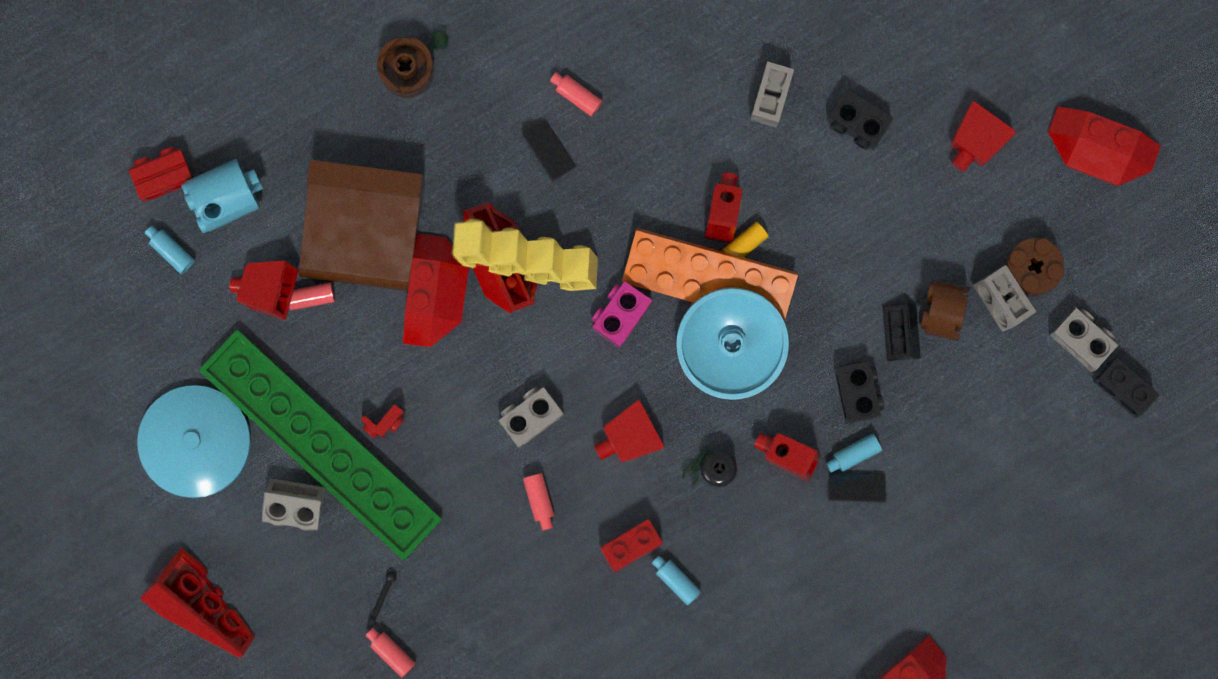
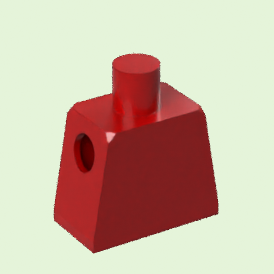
M973 101L966 110L950 143L953 148L959 151L951 164L961 172H965L972 161L982 167L1017 131Z
M723 173L721 184H715L705 239L726 243L733 241L743 191L742 188L737 187L739 177L735 174Z
M286 261L248 263L244 268L242 277L234 276L231 278L229 289L232 293H237V302L247 308L286 320L299 270Z
M640 400L636 401L605 425L603 430L607 439L593 446L601 461L616 453L621 463L664 449V445Z
M761 432L754 444V448L766 453L765 459L767 462L808 483L821 459L816 450L780 433H777L775 438H772ZM782 449L789 450L785 457L779 456V452Z

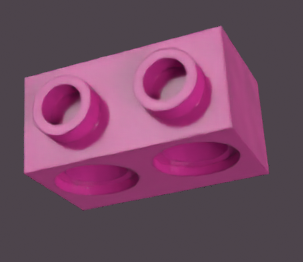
M625 281L621 287L618 284L615 285L607 297L611 300L605 309L600 307L591 320L595 323L593 330L618 348L623 345L652 303L650 298ZM624 295H631L635 298L636 305L631 309H625L621 306L620 299ZM616 318L620 322V328L615 332L607 331L604 327L606 319Z

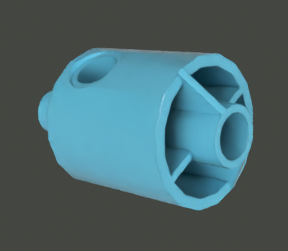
M237 158L191 178L181 185L185 193V200L190 210H194L197 217L196 221L203 234L260 209L254 194L263 189L258 175L254 169L244 172Z

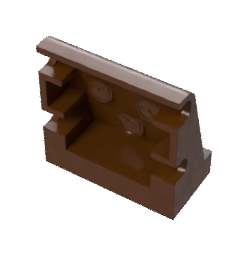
M310 160L299 277L408 291L425 190L423 175Z

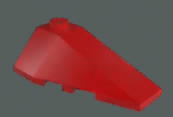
M180 548L152 580L140 599L161 617L241 658L255 636L236 610L230 609L222 599L223 592L219 587L214 588L206 577L208 572L204 566L183 548Z

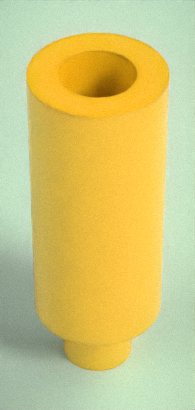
M755 222L724 247L722 251L745 257L769 236L758 222Z

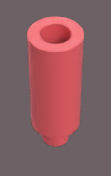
M556 72L550 82L557 86L556 92L591 117L603 102V100L569 75L562 77Z
M325 283L294 289L289 306L290 310L334 303L332 284Z
M540 473L523 478L535 522L540 521L542 531L553 528L551 517H554V512L543 474Z
M372 628L366 634V637L372 642L370 647L401 678L416 664L385 632L380 635Z

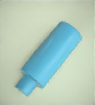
M152 225L146 230L145 234L151 239L149 244L181 275L194 264L195 260L163 229L158 231Z
M871 433L834 453V459L826 462V465L831 473L839 468L843 472L881 452L882 449L875 435Z
M659 555L652 562L659 570L656 575L687 606L702 592L671 560L666 562Z

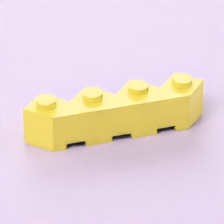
M476 219L466 220L465 223H455L453 256L463 266L474 268L476 264L489 266V272L505 276L519 273L525 275L524 280L543 285L550 281L560 283V289L568 291L597 288L598 257L586 246L578 245L574 246L573 249H562L556 240L550 237H540L537 240L527 241L519 230L505 228L501 232H491L482 221Z

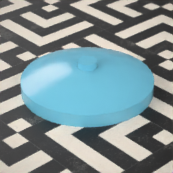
M727 287L716 289L703 295L687 309L678 328L676 346L680 365L688 379L696 387L711 396L735 400L754 396L768 388L777 379L787 360L789 338L781 314L767 298L749 289Z
M184 386L165 393L149 407L139 427L137 446L143 468L158 486L178 496L200 498L214 495L224 490L239 477L249 458L251 434L247 419L242 410L226 395L205 386Z

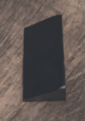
M546 121L522 133V137L552 182L575 168V165Z
M903 303L883 306L887 361L920 359L921 352L916 304Z
M829 473L828 501L885 503V475Z

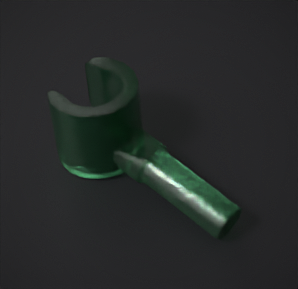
M444 31L432 33L433 42L425 45L430 51L433 49H445L449 44L448 34Z
M703 447L693 465L684 470L682 479H684L687 472L692 471L695 473L696 478L691 485L698 481V471L702 460L710 450Z

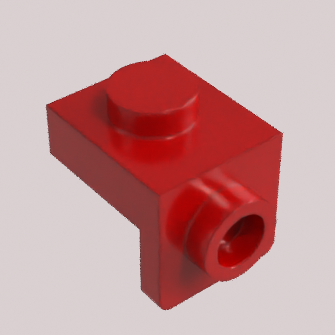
M394 404L377 426L363 415L360 419L365 423L362 429L374 439L377 435L384 439L390 430L395 433L405 420L402 416L405 412Z

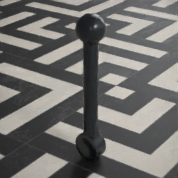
M394 572L386 574L387 581L367 626L373 628L389 588L397 579V575Z

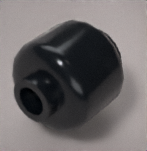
M721 450L713 451L702 460L700 467L701 476L710 486L724 487L736 477L737 463L728 452Z

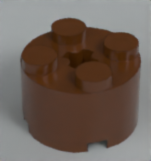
M410 37L395 38L387 42L379 52L377 61L378 74L384 87L390 93L409 99L422 94L432 83L435 73L434 63L430 51L421 41ZM403 63L405 65L410 64L411 70H404L402 72L400 65Z
M1030 238L1022 241L1008 253L1004 266L1007 265L1028 297H1037L1050 291L1060 282L1064 275V260L1061 252L1053 243L1044 238ZM1032 263L1037 264L1039 269L1030 272L1028 267Z
M938 279L936 283H930L927 302L932 304L930 310H924L921 329L926 330L925 334L955 341L959 340L960 334L954 332H960L968 300V295H963V293L969 294L970 286Z

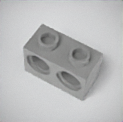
M767 61L751 115V121L777 128L794 69Z
M1007 265L993 271L972 285L1002 332L1015 327L1036 313V310Z
M1075 308L1054 329L1050 336L1084 367L1093 372L1109 357L1118 344L1114 342L1115 336L1105 328L1100 329L1093 323L1094 318L1084 309L1078 310ZM1071 322H1077L1081 326V334L1079 336H1074L1070 333L1069 324ZM1092 340L1101 343L1102 352L1100 355H1096L1090 350Z
M534 387L523 396L525 400L517 407L511 404L500 413L502 418L498 420L519 449L564 416L544 387L540 390ZM538 400H544L549 404V410L544 415H537L533 411V405ZM518 416L523 417L527 423L525 429L521 432H515L510 427L511 420Z
M270 478L264 494L262 521L276 526L287 525L298 527L302 530H318L323 515L326 487ZM303 507L309 508L312 511L305 510Z

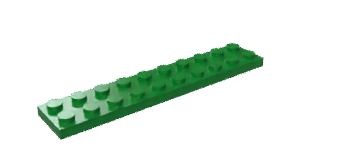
M236 330L199 369L210 382L323 487H326L337 500L403 561L409 557L442 521L430 507L239 330Z

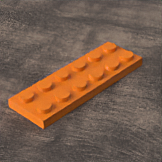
M637 228L622 283L625 281L636 287L690 302H695L703 295L716 289L727 287L745 288L767 298L777 308L785 322L798 272Z

